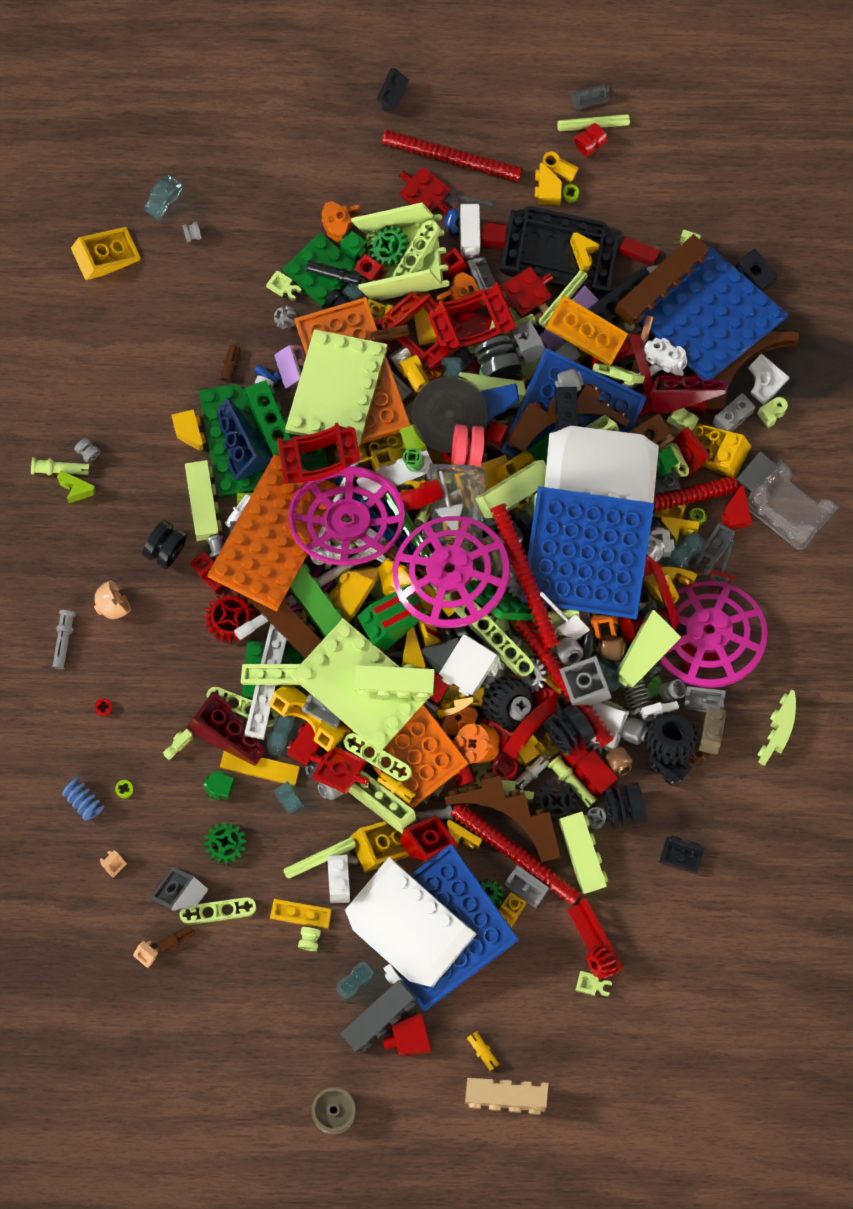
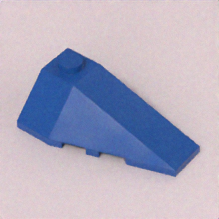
M510 384L469 393L466 395L473 404L462 410L457 405L445 401L440 405L443 420L448 410L453 411L454 416L450 420L452 419V422L455 424L451 427L458 424L461 420L472 425L470 426L471 428L473 426H483L484 424L487 426L491 423L490 420L494 416L504 413L520 400L516 384ZM473 405H474V407H472V408L467 412V415H468L472 420H474V422H472L471 420H469L468 418H466V417L464 416V414H463L465 410H467L469 407H471V406H473ZM473 409H475V419L471 416Z

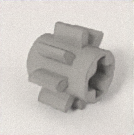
M286 305L285 308L281 307L276 310L274 320L277 323V327L285 330L286 327L290 328L295 325L294 319L297 318V315L294 312V308Z

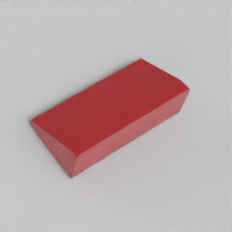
M629 237L624 239L619 250V254L651 267L654 266L660 250Z

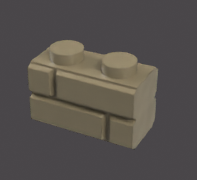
M712 707L707 708L699 745L700 751L718 754L727 711Z

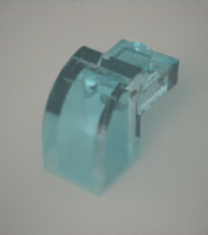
M170 176L162 178L148 196L150 198L144 211L157 220L162 219L169 203L176 201L183 185Z

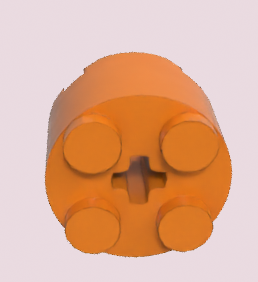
M485 724L465 725L460 729L453 741L468 763L491 762L497 757L500 750L498 749L500 742L498 732L492 726Z

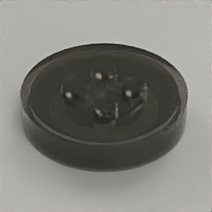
M457 375L439 376L428 381L416 394L411 411L412 424L418 437L428 447L439 452L452 453L456 424L467 426L468 437L473 426H483L485 431L488 422L487 401L482 391L472 381Z

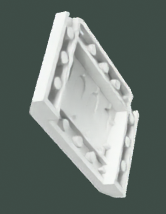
M578 426L564 427L549 435L545 487L653 503L659 446L642 434Z
M391 857L384 862L345 909L353 931L410 982L430 987L437 983L477 935L475 931L456 917Z

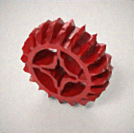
M229 592V597L222 593V599L216 596V603L213 601L209 602L212 608H206L208 614L204 615L205 620H207L205 625L210 627L208 631L210 634L214 633L215 639L221 636L220 640L224 642L225 638H228V643L231 644L232 639L235 638V641L238 643L239 639L234 631L223 629L225 627H232L234 630L239 628L238 619L241 617V614L246 613L245 624L256 618L255 615H252L256 611L255 608H251V603H246V597L240 599V593H237L235 597H233L232 592ZM227 605H237L239 607L231 609ZM221 609L223 616L219 619V622L215 623V615ZM227 614L231 615V617L234 615V622L233 620L230 621V619L227 620Z

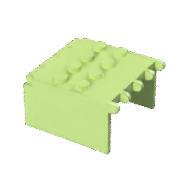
M418 203L351 219L352 223L365 234L367 248H373L369 243L375 240L372 237L373 235H379L378 230L383 232L384 227L390 229L391 226H394L407 235L406 240L409 244L405 247L408 249L426 221L433 220L437 223V221L443 218L441 214L433 215L423 203ZM429 227V228H428V231H429V232H430V231L433 232V231H434V228H430V227ZM440 230L438 237L444 235V230ZM437 238L417 272L393 277V273L399 263L394 262V267L389 264L387 267H384L388 272L382 280L359 284L358 288L369 299H379L382 301L405 296L411 292H424L450 286V281H443L442 271L448 270V265H441L440 254L446 253V248H439V239ZM419 242L417 249H424L426 242ZM368 249V250H367V256H369L370 258H372V257H371L372 253H371V252L369 251V249ZM411 257L407 264L409 266L414 265L416 258Z

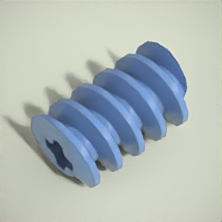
M77 777L65 787L62 795L65 798L68 797L67 801L73 803L72 807L78 809L77 813L83 815L82 819L87 821L97 816L104 806L97 807L100 800L93 802L95 794L88 796L87 794L90 789L83 790L85 783L78 784L80 777Z

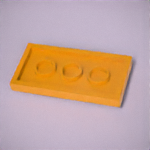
M565 295L561 297L545 326L549 331L608 366L612 364L628 333Z

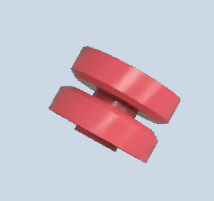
M456 424L452 443V466L463 467L467 456L469 468L479 469L484 452V427L473 426L468 437L467 426Z

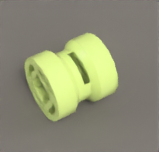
M302 927V939L299 941L298 948L317 951L318 944L316 941L320 938L321 931L310 927Z

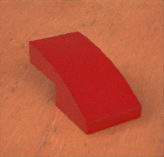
M438 479L422 482L419 488L401 491L400 498L407 511L423 507L445 496Z
M204 551L189 563L216 594L225 587L207 577L214 561Z

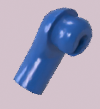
M458 209L449 210L445 219V225L452 237L460 233L455 224L456 220L460 217Z
M258 365L254 369L258 376H264L272 380L274 385H278V382L282 380L278 372L272 375L262 365Z

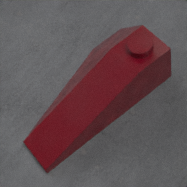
M657 375L650 392L653 413L667 414L723 395L727 391L728 381L706 379L702 382L698 381L697 377L689 378L690 380L682 379L681 375Z
M212 691L186 727L201 739L254 766L257 765L266 751L256 738L245 736L246 727L242 724L243 720L235 715L229 702L214 691Z

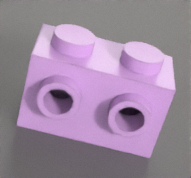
M288 345L274 356L285 389H297L306 356L302 346Z

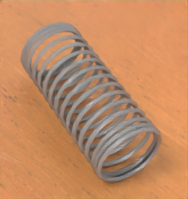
M621 658L619 661H615L614 664L615 667H617L616 671L618 670L624 658ZM644 677L637 682L639 684L634 685L632 688L628 685L624 687L621 684L630 717H639L641 709L650 706L648 704L651 701H647L650 699L647 696L649 693L646 692L648 689L645 688L646 685L643 684L645 681L642 680Z

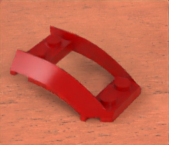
M497 282L493 283L494 286L486 290L482 289L463 298L446 302L441 300L438 302L439 305L434 311H431L428 318L441 347L460 348L480 344L517 327L505 301L504 294ZM486 305L495 327L477 335L458 339L449 316L467 313Z
M411 292L385 314L387 326H390V328L402 326L422 308L430 314L432 310L434 311L437 308L438 304L429 293L427 295H420L419 292ZM449 316L458 339L472 336V332L466 331L462 328L461 324ZM408 337L396 338L404 348H408L413 356L417 355L420 361L431 370L440 371L439 366L460 349L441 347L437 341L424 352Z
M630 334V337L624 340L613 362L636 357L640 375L645 376L643 385L646 393H642V395L647 398L639 414L643 415L652 412L650 392L653 387V380L641 336ZM587 353L591 370L594 363L604 364Z
M335 423L334 426L326 430L304 436H295L290 440L277 438L283 484L323 479L360 461L355 428L350 426L345 428L340 426L339 423ZM337 442L340 456L339 463L315 471L302 472L299 453L315 451Z
M646 555L643 577L651 574L654 575L665 608L656 613L675 630L679 621L660 564L649 555ZM646 616L633 621L630 618L618 617L624 642L632 644Z
M545 685L543 688L539 686L538 692L534 690L535 697L533 700L539 705L520 723L513 734L486 718V715L479 723L495 728L500 736L499 749L516 760L522 746L527 744L540 725L552 714L557 713L556 701H558L559 694Z

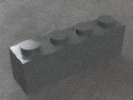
M398 980L340 1035L355 1052H360L361 1050L365 1052L371 1047V1041L375 1037L380 1038L386 1033L387 1030L385 1028L390 1023L394 1025L401 1019L400 1014L404 1010L408 1012L415 1006L416 1003L414 1001L417 999V996L403 980Z

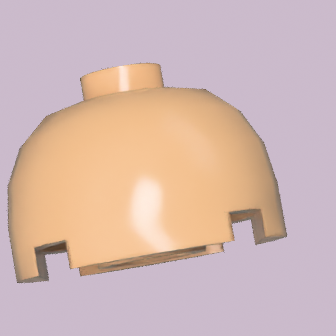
M111 580L105 582L97 589L94 599L96 605L94 608L99 615L103 614L109 619H118L129 613L131 608L126 596H121L118 592L120 588Z

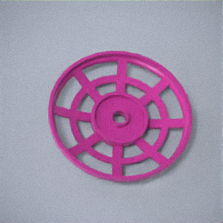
M350 466L323 479L304 482L294 494L289 508V526L296 543L310 556L325 563L342 566L366 563L386 553L400 537L405 520L404 504L397 488L381 474ZM346 476L345 486L333 488L324 493L317 487L318 483L329 478ZM360 476L370 479L382 487L373 494L366 489L354 487L353 477ZM310 490L317 498L311 504L307 515L296 513L300 500ZM387 491L392 495L399 511L397 516L387 517L386 508L380 500ZM345 493V499L334 503L328 499L333 495ZM353 493L363 495L369 498V500L362 504L357 500H353ZM322 503L327 508L324 517L313 516L319 504ZM376 504L382 518L370 519L368 510ZM344 518L352 519L349 523H344L342 520ZM295 521L307 523L308 532L314 541L304 545L297 534ZM398 523L397 531L392 540L386 546L378 543L384 535L387 525ZM313 524L324 525L327 533L318 537L314 531ZM381 525L375 538H371L366 534L370 526ZM334 538L342 541L341 549L331 547L325 542ZM361 539L366 543L361 547L349 549L350 541ZM320 546L329 552L341 554L340 560L332 559L315 553L312 550ZM371 547L377 551L363 558L348 560L349 554L359 553Z
M462 516L436 518L416 528L400 546L393 565L394 587L405 609L423 623L441 628L466 626L488 615L502 599L510 577L508 554L497 534L483 523ZM463 521L459 531L446 530L434 533L431 528L432 525L441 522ZM470 524H474L486 531L495 542L484 546L476 537L467 533ZM424 530L428 538L419 544L413 555L402 554L410 540ZM456 536L453 545L443 547L438 538ZM464 538L473 542L478 549L468 553L461 548ZM431 542L435 551L430 557L419 556L423 548ZM497 549L500 550L503 561L502 579L490 575L491 562L488 553ZM482 555L485 563L484 573L474 570L472 561ZM400 561L410 563L409 575L412 585L404 591L401 590L398 578ZM415 565H425L427 575L417 581ZM447 565H454L455 570L453 572H445ZM472 578L481 580L478 587L471 594H468L465 586ZM431 582L438 589L436 598L430 597L421 588ZM487 583L498 586V590L493 598L483 608L477 610L472 600L482 593ZM458 591L462 599L455 601H443L446 592ZM417 592L423 600L433 605L431 617L416 610L406 598ZM466 605L471 614L459 619H439L441 607L454 608Z
M719 581L695 582L676 590L678 594L685 592L689 598L676 609L679 624L687 626V635L682 636L665 654L675 649L684 660L692 665L687 675L674 667L664 654L659 660L662 666L677 679L689 685L704 688L727 686L751 673L759 664L767 645L766 620L758 604L740 588ZM702 586H718L723 588L720 595L701 594L696 596L692 588ZM732 590L746 598L752 604L754 610L744 612L736 602L727 598L730 591ZM715 599L717 602L714 608H703L699 600ZM727 603L739 614L728 617L722 611V608ZM690 604L696 610L690 618L679 616ZM759 617L762 629L760 645L749 640L750 624L748 619ZM743 621L744 637L733 633L732 624ZM712 627L715 629V632L707 634L704 629ZM730 641L740 644L734 653L727 656L724 648ZM690 642L697 649L695 656L691 657L680 646ZM746 647L757 652L747 666L736 673L734 672L731 662L737 659ZM717 652L720 658L717 661L702 660L704 653ZM723 666L727 677L718 679L696 678L699 667L715 668Z

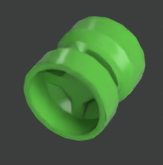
M416 448L405 450L402 457L407 469L412 472L421 470L424 466V459L420 451Z

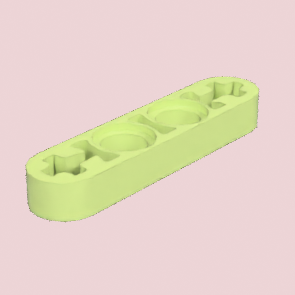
M428 220L422 225L395 269L393 277L417 272L440 234V227L435 221ZM428 228H434V231L429 232ZM421 241H425L426 245L424 249L418 250V243ZM411 257H415V264L409 266L407 264L408 260Z
M212 687L208 690L207 698L214 691L215 693L218 692L219 696L223 699L227 695L225 699L227 702L233 698L237 699L239 705L236 708H232V711L236 715L248 719L249 715L246 713V708L251 706L252 700L219 687ZM272 708L270 713L274 720H269L267 727H273L278 721L277 712Z
M350 733L345 737L344 745L349 751L397 780L407 781L411 778L412 769L405 762L385 750H382L380 753L375 750L374 756L368 758L365 755V749L370 747V745L355 733ZM356 737V742L360 745H363L361 747L360 753L358 752V750L360 749L359 747L354 745L350 747V738L354 739ZM386 756L391 759V765L388 768H384L381 764V760ZM396 762H398L396 767L400 769L406 768V776L400 777V772L397 770H393V773L391 772Z
M251 898L203 903L181 909L179 916L186 925L249 917L255 913L256 904ZM246 902H249V905H253L249 912H246L245 909H239L240 914H236L235 903H239V907L245 906ZM225 905L233 907V912L230 915H225L222 912V908ZM207 907L214 910V914L210 918H206L202 914L203 910ZM196 909H199L201 919H197V915L191 916V920H187L183 915L188 910H190L191 914L197 913Z

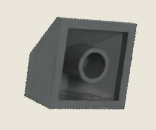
M455 638L421 649L428 669H434V674L438 675L457 646L459 639Z
M172 867L150 899L175 911L198 905L208 891V888L194 876Z

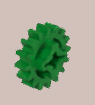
M391 226L390 229L384 227L383 232L378 230V236H372L375 240L369 243L373 246L369 251L372 253L371 257L379 264H382L384 267H387L388 264L394 267V262L400 263V258H403L404 252L408 250L405 246L409 242L406 240L407 235L399 228L396 229L394 226Z
M222 822V827L215 824V830L208 829L210 836L205 835V839L208 842L204 843V847L209 848L205 851L207 855L212 854L210 860L213 861L217 858V864L224 861L225 865H228V860L235 863V857L242 858L240 851H246L242 846L246 844V840L242 839L245 836L244 832L238 833L240 831L239 826L234 829L233 823L226 826L225 822ZM225 831L224 834L217 836L218 833ZM232 834L237 837L238 843L232 840ZM228 840L229 845L222 847L221 842ZM212 844L218 847V853L213 850ZM231 851L234 852V853H232V854L226 856L227 853H229V852H231Z

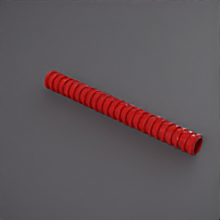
M389 129L384 132L382 143L383 145L388 144L389 147H399V150L405 149L406 152L410 150V153L416 152L417 155L420 153L421 156L427 155L428 158L431 156L432 159L438 158L439 161L442 159L443 162L449 161V164L453 162L454 165L460 164V167L465 166L467 169L471 167V170L476 169L478 172L481 170L482 173L488 172L487 174L489 175L492 173L493 176L499 175L500 178L503 176L504 179L510 178V181L514 179L515 182H518L523 169L521 166L518 168L516 165L511 166V163L507 165L505 162L500 163V160L494 161L493 158L489 160V157L483 158L482 155L479 157L478 154L472 155L471 152L468 154L467 151L461 152L460 149L458 151L456 148L450 149V146L446 148L443 144L439 146V143L434 144L432 141L429 143L428 140L422 141L423 139L421 138L418 140L417 137L411 138L410 135L407 137L406 134L400 135L399 132L396 134L395 131L389 132Z
M734 476L714 480L713 482L710 481L693 485L692 487L677 489L676 491L660 493V495L655 494L653 512L665 510L668 507L673 508L679 505L694 503L695 501L699 502L700 500L715 498L716 496L720 497L732 492L736 493L738 482Z
M503 503L491 508L490 512L494 514L492 517L496 519L494 522L498 524L497 529H500L499 534L503 537L501 540L505 542L503 545L507 547L506 552H509L508 557H511L510 562L513 563V569L516 570L515 575H518L517 580L521 582L519 585L522 586L523 589L521 590L525 593L524 597L527 598L526 603L530 605L528 608L532 610L530 613L531 615L533 614V620L536 621L535 626H538L537 631L541 633L539 636L543 638L542 643H545L544 649H549L559 645L561 642L557 639L558 634H555L556 629L552 627L554 624L550 622L552 619L548 616L547 606L543 604L545 601H542V596L539 594L540 589L537 588L538 583H535L536 578L532 576L534 573L530 571L531 566H528L529 560L526 561L527 555H524L523 552L525 550L521 548L523 545L519 543L520 538H517L518 532H515L514 529L516 527L512 525L514 522L510 520L511 515H508L509 509L506 510L507 504Z
M528 620L518 621L514 628L518 629V633L522 634L521 638H525V643L529 644V649L532 648V653H535V657L539 658L540 663L544 664V668L547 669L546 672L550 673L549 677H553V682L557 683V688L560 687V692L564 693L565 698H568L567 702H571L559 670L565 667H561V662L557 661V656L554 657V652H551L550 648L544 649L545 643H542L543 638L539 636V632H536V627L532 626V622ZM575 705L592 726L596 742L600 743V747H604L614 740V736L610 735L611 731H607V726L603 725V720L600 721V716H597V712L592 710V705Z
M458 803L451 812V817L455 816V820H460V823H464L466 828H471V832L475 831V835L479 834L480 838H484L486 843L489 842L491 847L495 846V850L499 849L501 854L504 853L506 858H510V861H515V865L519 864V867L524 868L526 872L528 871L529 874L535 876L536 879H539L540 882L548 886L550 891L553 890L554 894H559V898L563 897L565 902L568 901L569 905L575 903L580 896V890L576 891V887H571V884H567L565 879H560V875L556 876V872L552 873L551 869H547L545 864L542 865L541 861H536V857L532 858L530 853L527 854V851L522 850L521 846H516V842L512 843V839L508 840L506 835L503 836L501 831H496V827L492 828V825H488L486 820L483 821L481 816L478 817L477 813H472L473 810H468L466 805L463 806V803Z

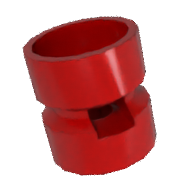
M592 123L585 129V132H581L573 137V141L579 152L583 156L588 157L594 153L596 147L600 148L606 144L608 138L604 130L597 123Z
M508 754L498 755L492 763L491 772L500 774L501 780H514L517 771L516 760Z

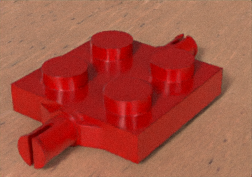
M422 167L412 177L404 170L399 174V177L407 182L405 187L399 192V196L408 204L423 203L431 213L439 209L445 215L451 210L443 203L451 189L427 169Z
M529 267L501 285L500 289L505 295L508 308L514 309L522 318L552 298L545 284L554 278L551 276V273L540 278Z
M335 746L322 757L311 753L309 756L310 761L318 764L317 769L312 775L313 779L344 794L348 793L356 781L365 786L369 783L370 778L361 775V771L366 765V760Z

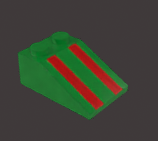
M409 584V585H407V586L401 588V590L404 591L406 588H408V587L411 586V585ZM396 591L370 604L357 616L372 645L386 651L420 621L405 609ZM416 592L406 598L416 610L425 615L428 614Z

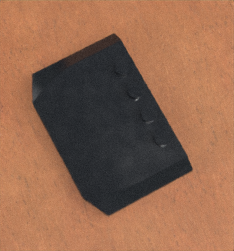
M528 206L517 211L514 209L511 210L500 271L507 276L515 277L531 267L540 278L551 273L554 279L548 282L547 285L566 288L580 271L570 243L572 234L577 232L599 244L597 253L590 254L592 265L587 273L588 277L577 291L586 286L594 295H606L610 292L619 233L617 231L616 233L613 232L603 221L534 206Z

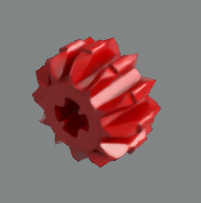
M602 944L587 951V965L590 971L593 972L594 977L605 979L616 973V968H618L617 959L614 957V952H611L610 947Z

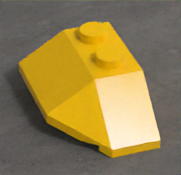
M386 558L377 568L382 593L385 596L396 591L393 582L394 561ZM399 564L398 578L400 587L412 585L409 569ZM425 585L421 588L427 595L434 599L436 598L437 593L430 586ZM417 594L424 608L432 612L433 605L423 600Z
M366 566L352 569L340 576L337 586L330 592L329 596L332 599L331 604L334 608L338 607L342 612V619L350 623L379 577L378 567Z

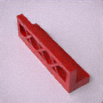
M582 899L579 904L571 907L567 912L588 951L595 946L604 944L606 947H610L611 952H614L618 965L616 973L613 974L615 975L622 971L623 966L587 899Z

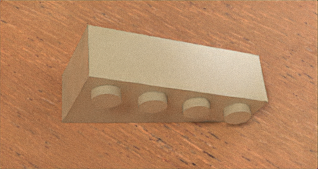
M467 1078L465 1104H468L469 1108L473 1109L489 1106V1110L493 1111L509 1108V1112L520 1113L521 1110H529V1114L540 1115L547 1107L548 1083L541 1082V1086H535L532 1082L524 1081L516 1085L511 1080H500L499 1083H495L493 1079Z

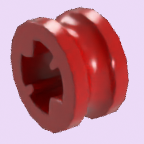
M105 698L96 701L94 708L97 715L102 717L108 716L112 711L111 702ZM101 703H105L106 706H109V708H107L105 712H101V709L98 710V707L101 706Z

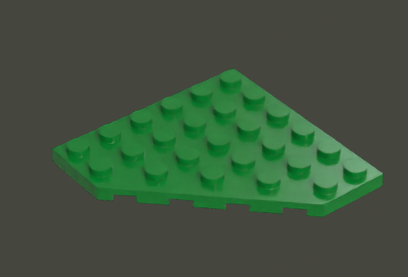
M236 384L198 390L218 499L236 496L237 493H253L267 468L266 466L262 471L236 481L228 467V450L224 448L223 444L226 442L225 435L220 429L217 409L227 398L233 401L263 439L244 394L245 390ZM259 401L260 405L267 406L263 401ZM281 414L282 419H286L288 421V418ZM274 417L266 418L269 423L276 422ZM289 433V436H293V437H295V436H300V435H295V434H290V433ZM281 434L273 435L274 439L276 440L277 438H281V440L283 439V436ZM325 447L311 452L300 453L304 462L302 464L303 469L310 472L328 467Z

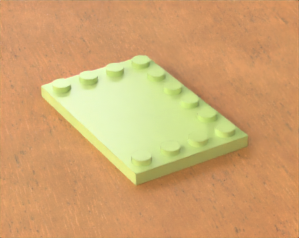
M314 329L285 432L304 436L326 430L334 426L335 423H339L340 426L345 428L347 426L355 428L359 448L387 352V344Z
M342 619L291 674V677L380 753L429 698H417V695L410 694L409 697H398L397 694L391 693L389 696H378V693L370 692V695H358V692H354L355 665L399 666L376 646H373L367 638L345 619Z

